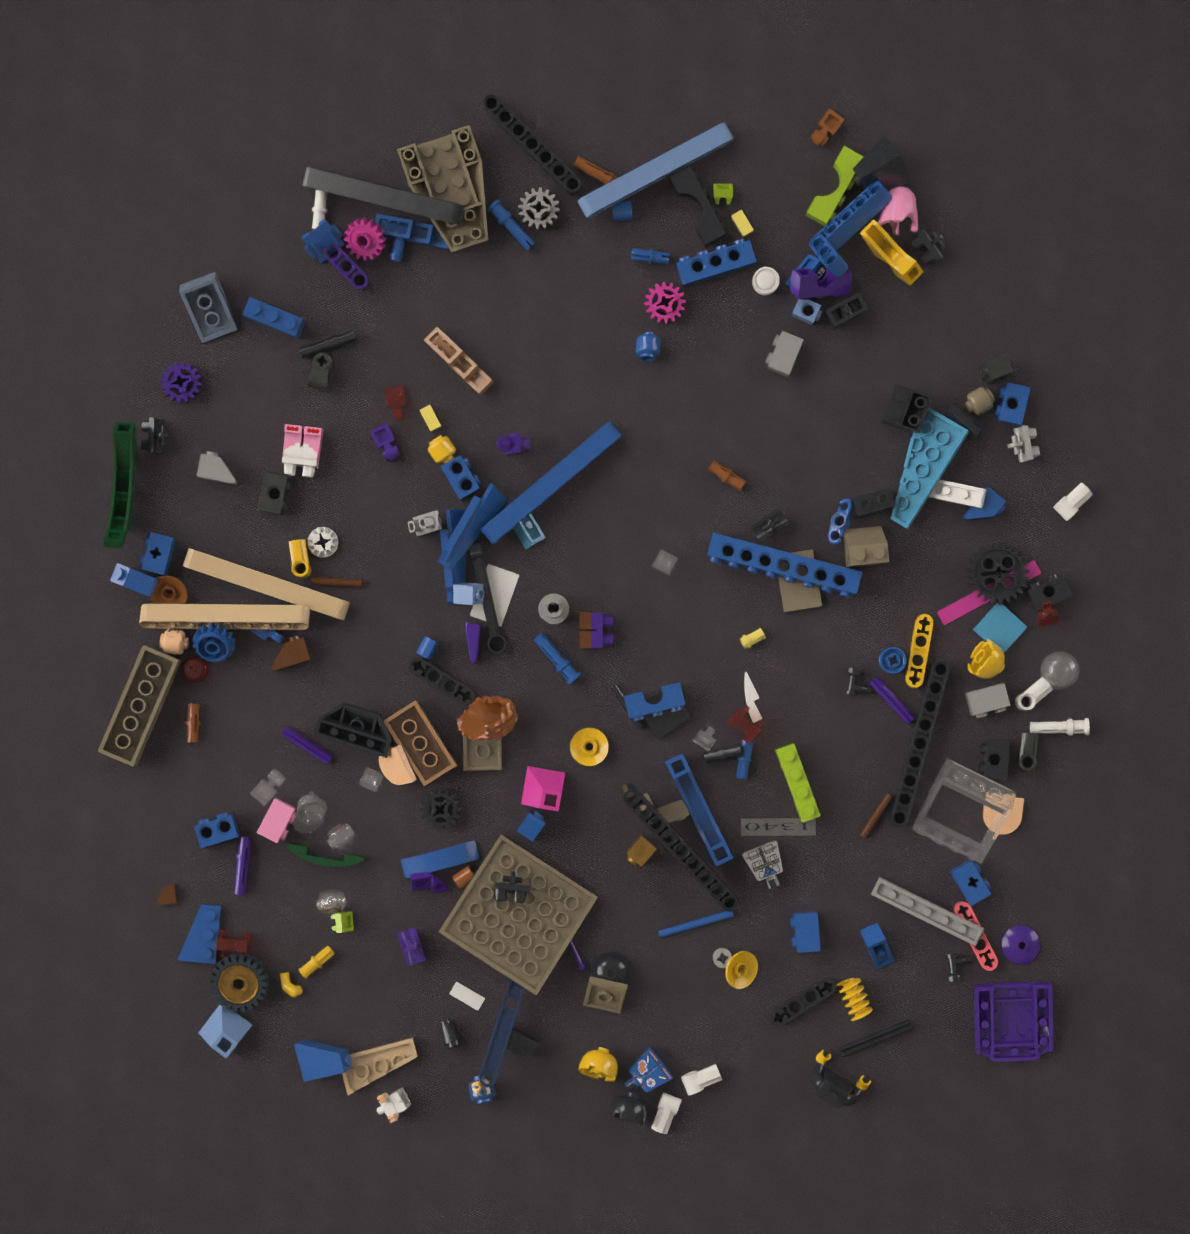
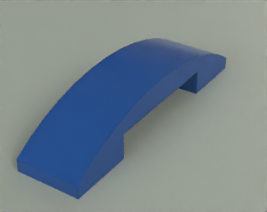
M473 840L401 859L405 878H410V874L430 873L480 859L476 842Z

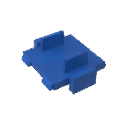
M323 219L318 223L319 226L302 236V240L306 244L304 249L312 259L316 257L320 263H324L327 260L324 256V249L327 245L336 244L340 248L345 246L344 242L340 239L343 235L334 224L330 226ZM335 247L328 248V257L337 251Z

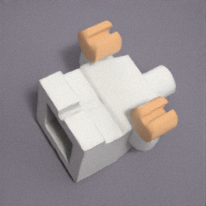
M403 1087L390 1095L383 1093L377 1097L381 1104L377 1108V1112L379 1115L385 1113L388 1116V1120H391L389 1121L390 1123L397 1121L399 1113L411 1105Z

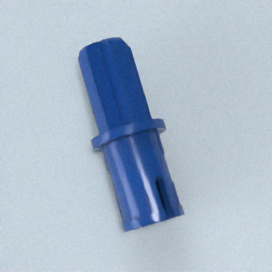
M632 249V260L646 261L649 264L653 262L668 265L669 252L653 251V249Z
M741 741L744 748V756L737 757L739 761L736 778L747 779L749 764L752 762L750 758L753 742Z

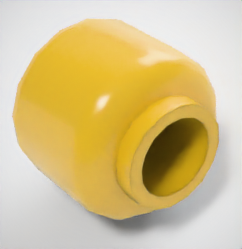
M440 435L429 442L428 452L436 463L443 461L445 464L454 459L453 454L456 452V448L447 436L442 437Z

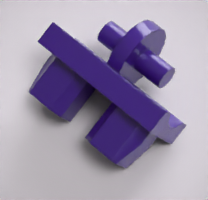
M521 433L504 435L498 438L496 445L501 452H506V455H514L530 449V438H521Z
M416 927L397 933L407 966L426 961Z

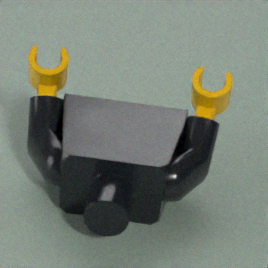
M822 1050L816 1056L818 1063L815 1064L810 1078L815 1087L816 1095L837 1109L842 1105H854L863 1093L862 1091L868 1088L871 1080L868 1083H864L862 1081L863 1075L857 1081V1087H855L823 1065L831 1058V1054L829 1053L824 1057V1050Z

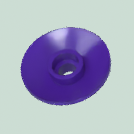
M1019 925L1010 928L1004 934L1001 947L1008 960L1016 964H1026L1038 955L1040 940L1034 930L1027 926ZM1020 942L1025 943V947L1023 949L1019 948Z

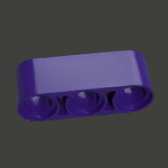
M327 245L324 249L326 259L353 287L357 289L366 287L368 284L367 275L338 245ZM335 247L338 250L337 257H328V248ZM343 261L351 263L352 267L349 272L341 270L340 265ZM362 275L365 278V283L362 286H357L354 283L355 276Z

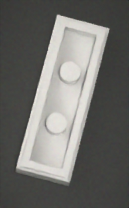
M939 480L929 498L982 509L987 490Z

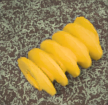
M850 978L837 984V986H843L839 992L846 993L842 999L849 1000L845 1007H852L848 1014H854L855 1017L851 1021L861 1019L873 1010L872 1007H866L870 1003L869 1000H863L867 994L861 992L864 987L863 985H858L861 982L860 978Z

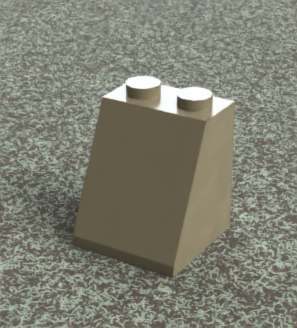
M881 526L846 529L844 531L846 568L883 565L889 562L888 543Z

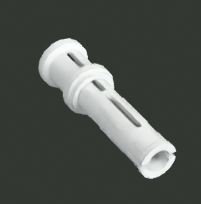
M1088 718L1084 720L1068 719L1062 722H1030V734L1067 733V735L1072 736L1077 733L1089 735L1090 731Z

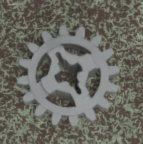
M541 187L538 192L534 188H532L531 194L525 192L526 199L520 198L523 205H518V209L523 210L519 213V216L525 217L522 220L523 223L529 222V228L536 225V230H539L540 226L546 229L547 223L552 226V219H558L555 213L560 212V209L555 207L559 205V201H553L555 194L549 196V190L547 189L544 193ZM536 197L535 201L528 203L532 198ZM543 197L550 202L551 206L543 201ZM538 205L542 207L540 213H537L536 209H534ZM527 212L532 213L535 220L531 219ZM546 214L549 215L548 218H546L545 220H542V218H543Z

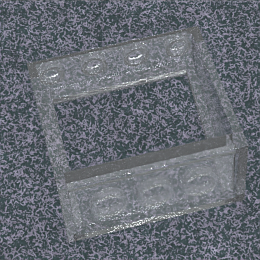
M947 758L914 820L912 830L916 831L919 835L933 839L938 844L949 847L954 852L967 856L972 861L982 864L1012 813L1017 792ZM942 785L997 811L981 844L926 817Z

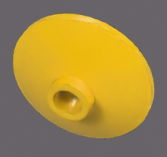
M584 728L573 736L570 743V751L578 763L585 766H594L605 759L608 753V741L605 735L598 729ZM587 743H591L593 745L592 750L586 749Z
M741 951L729 960L726 967V979L730 986L742 989L753 982L758 971L756 957L748 951Z

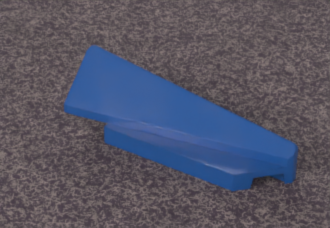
M490 483L482 499L474 495L449 538L438 563L452 569L482 533L480 529L493 519L507 502L506 497L493 484Z
M466 509L446 510L448 529L440 530L442 553ZM467 551L452 569L444 566L448 604H453V584L465 582Z

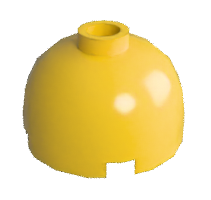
M987 639L988 642L982 641L975 647L970 658H973L972 663H968V671L982 679L996 676L1005 667V656L1002 648Z
M598 1047V1050H591L582 1057L578 1070H581V1073L598 1080L599 1077H606L605 1081L613 1082L617 1076L618 1065L615 1057L609 1054L608 1049Z

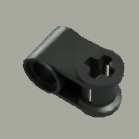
M318 353L313 359L308 379V387L328 390L333 361L326 353ZM323 357H325V360H327L328 362L327 364H323L322 367V365L319 363V360H323Z

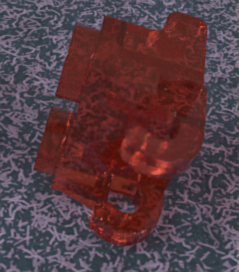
M746 706L743 711L738 709L726 722L732 728L734 726L733 721L746 734L742 739L747 744L761 731L759 727L764 723L761 719L754 726L744 716L750 709L749 706Z
M219 930L216 950L222 951L220 958L226 956V950L242 952L244 955L248 953L251 933L242 932V937H246L245 940L223 938V935L227 936V931Z

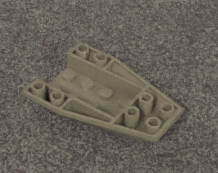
M470 125L452 130L450 135L417 146L414 143L397 149L409 187L413 193L465 206L461 225L430 218L451 252L488 241L482 160Z

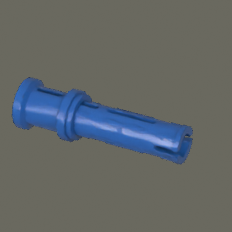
M497 199L486 211L492 213L498 220L497 223L504 225L528 251L531 249L530 246L533 247L536 244L535 241L511 217V212L507 211L500 204L501 201Z
M543 632L533 640L557 667V673L562 674L567 680L568 685L581 676V673L572 667L571 661L565 659Z

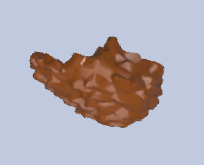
M500 696L477 697L472 704H469V709L464 710V714L457 719L458 730L462 732V736H466V738L474 741L491 740L493 738L499 740L513 730L518 720V714L516 713V706L508 698L504 699Z

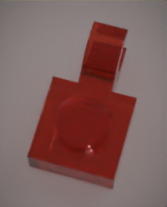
M404 385L385 387L387 407H393L395 420L402 419L401 406L406 405Z
M1051 601L1043 602V610L1037 614L1038 627L1054 624L1058 621L1057 609H1051Z

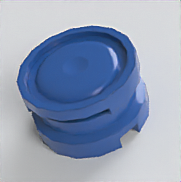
M890 647L880 653L878 662L884 672L895 674L904 669L907 659L901 649Z

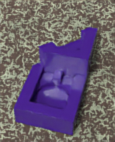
M431 873L410 874L412 891L428 888L432 889L433 894L449 891L448 885Z

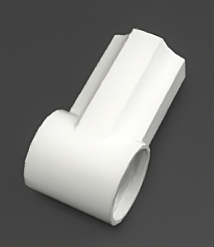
M1080 483L1072 492L1058 501L1053 508L1068 521L1093 494L1086 485Z
M1041 677L1016 697L1015 705L1022 711L1031 710L1035 704L1053 689L1047 680ZM1024 696L1029 699L1027 707H1024L1021 703Z
M716 1064L681 1076L688 1095L698 1093L704 1087L722 1080Z
M663 1092L651 1129L667 1134L673 1116L677 1114L681 1099Z

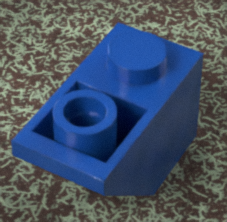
M536 810L534 813L530 811L517 832L533 842L546 823L543 820L544 816Z

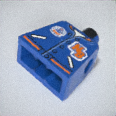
M650 1046L629 1068V1072L633 1077L625 1085L631 1093L640 1086L647 1093L671 1080L673 1075Z

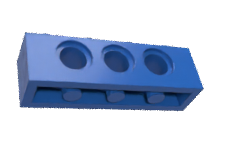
M740 239L735 241L732 246L727 247L725 244L716 247V251L708 252V250L697 253L698 256L690 258V256L680 258L679 262L676 263L682 286L686 287L756 265L757 261L750 240ZM729 253H738L739 259L736 261L731 260ZM715 257L719 258L721 264L713 266L710 260ZM699 263L703 269L700 272H695L692 269V265Z

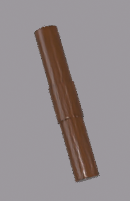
M312 577V585L362 587V580Z
M888 793L861 831L860 835L865 839L893 799Z

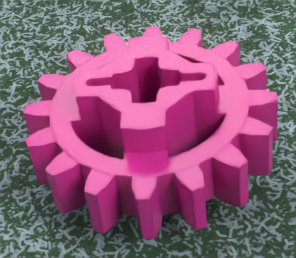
M665 282L662 283V287L655 284V290L649 289L651 295L645 296L649 300L644 303V306L649 307L646 313H652L650 319L658 318L657 323L664 320V323L667 324L668 319L675 322L674 317L680 318L681 314L679 311L685 310L681 306L686 303V300H681L684 293H678L679 287L673 289V283H670L669 287L666 286ZM664 291H669V292H671V293H673V294H672V295H668V294H665ZM657 294L658 300L652 305L653 297ZM662 299H664L665 301H670L668 303V307H665V305H660L662 303ZM678 301L677 309L673 312L672 305ZM662 311L665 312L666 315H660L657 312Z

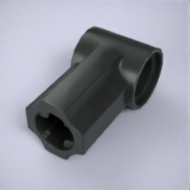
M1021 733L1019 757L1017 759V766L1021 771H1031L1036 767L1038 735ZM1025 757L1031 760L1029 768L1024 767L1022 764V760Z

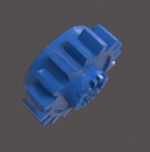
M212 623L209 624V627L202 625V628H198L193 637V648H196L195 653L209 662L218 663L221 660L226 661V657H231L232 652H234L235 638H231L233 633H227V627L221 629L220 624H217L216 627H213Z

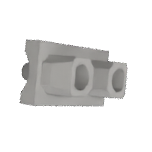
M1028 425L1014 428V436H1011L1013 443L1007 446L1008 449L1014 448V454L1018 455L1019 463L1033 460L1034 457L1039 456V447L1031 446L1030 439H1034L1037 436L1036 429L1028 428Z
M438 510L413 517V520L408 522L409 532H416L417 536H422L441 530L442 519L438 516Z

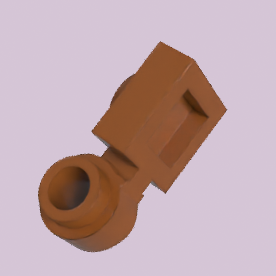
M829 108L818 123V126L822 129H816L810 137L813 140L812 142L817 146L823 147L829 139L826 136L827 133L833 136L845 119Z

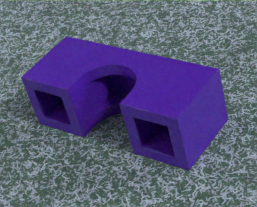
M810 268L793 269L790 292L800 300H806L809 297H840L843 294H850L852 272L847 269L842 276L836 277L826 268L824 278L817 282L818 275Z

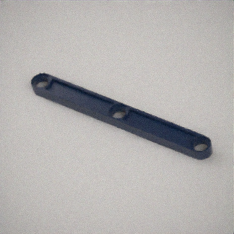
M509 979L479 1074V1083L486 1088L493 1086L496 1082L525 989ZM513 998L516 1001L514 1009L506 1007L505 1001L507 999ZM484 1073H490L493 1076V1081L490 1084L483 1083L482 1075Z

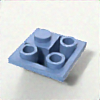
M219 1005L199 1031V1034L210 1047L227 1059L253 1024L233 1011V1009L228 1010L225 1005Z

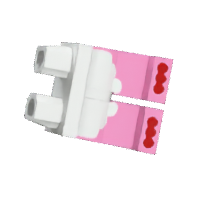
M285 424L282 457L284 474L295 476L296 466L303 467V477L313 478L315 468H318L323 429L307 426L303 428V426Z

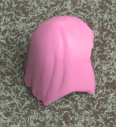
M901 186L893 188L889 191L892 199L882 209L878 223L880 226L889 223L892 227L893 235L898 236L899 223L906 217H909L912 221L911 231L917 232L918 212L914 193L909 188Z

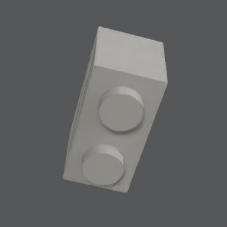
M784 331L780 335L776 334L772 344L776 347L773 353L769 352L765 362L768 364L767 369L788 377L804 339Z
M1005 683L965 693L970 715H976L977 718L987 716V712L995 710V713L1006 711V707L1011 706Z

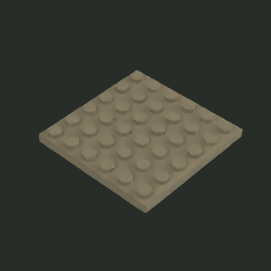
M500 835L438 933L536 996L598 897L506 837ZM511 871H515V877H522V883L514 884L530 886V891L524 903L514 902L515 892H507V901H496L493 884L495 882L509 884V882L502 881L503 875L510 876Z

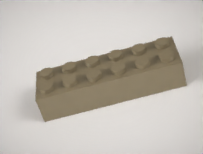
M148 645L142 646L97 752L132 767L138 765L182 662L181 659Z

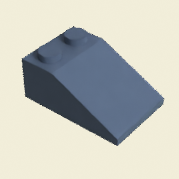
M216 272L180 285L179 293L202 343L237 330L235 320Z

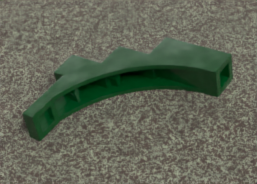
M116 422L112 432L113 485L103 547L123 548L127 533L131 531L134 521L132 501L136 492L135 469L138 455L135 423Z

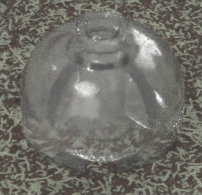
M1053 652L1047 655L1040 667L1041 677L1047 680L1051 687L1056 690L1071 687L1077 681L1080 673L1077 660L1066 652Z

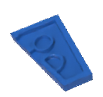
M201 905L177 961L217 963L221 918L220 905Z

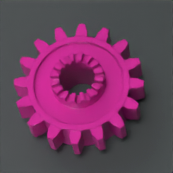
M364 217L362 220L358 218L354 223L352 222L348 225L349 228L344 232L348 236L344 238V241L349 243L345 247L352 249L351 255L356 253L357 259L363 256V260L366 261L369 257L372 260L376 255L379 256L382 253L381 250L386 246L383 242L387 239L383 235L385 231L381 230L380 224L374 223L373 219L367 221V218Z

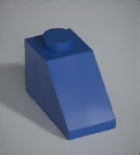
M987 487L985 488L987 491L982 509L970 507L962 519L973 520L991 518L995 515L999 516L1005 509L1003 505L1006 501Z
M117 563L110 581L151 597L158 579Z
M878 923L860 930L876 969L894 962L886 938Z

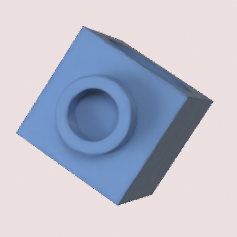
M798 299L791 316L812 325L814 321L818 322L822 311L819 310L821 305L808 299ZM810 307L813 310V314L806 316L803 313V308Z
M467 582L453 584V604L476 605L483 603V584Z

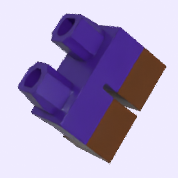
M580 612V630H597L580 631V649L603 648V646L613 645V634H603V627H613V616L603 615V613Z

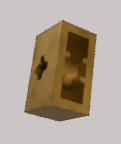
M641 834L627 850V859L634 866L639 864L642 867L657 848Z

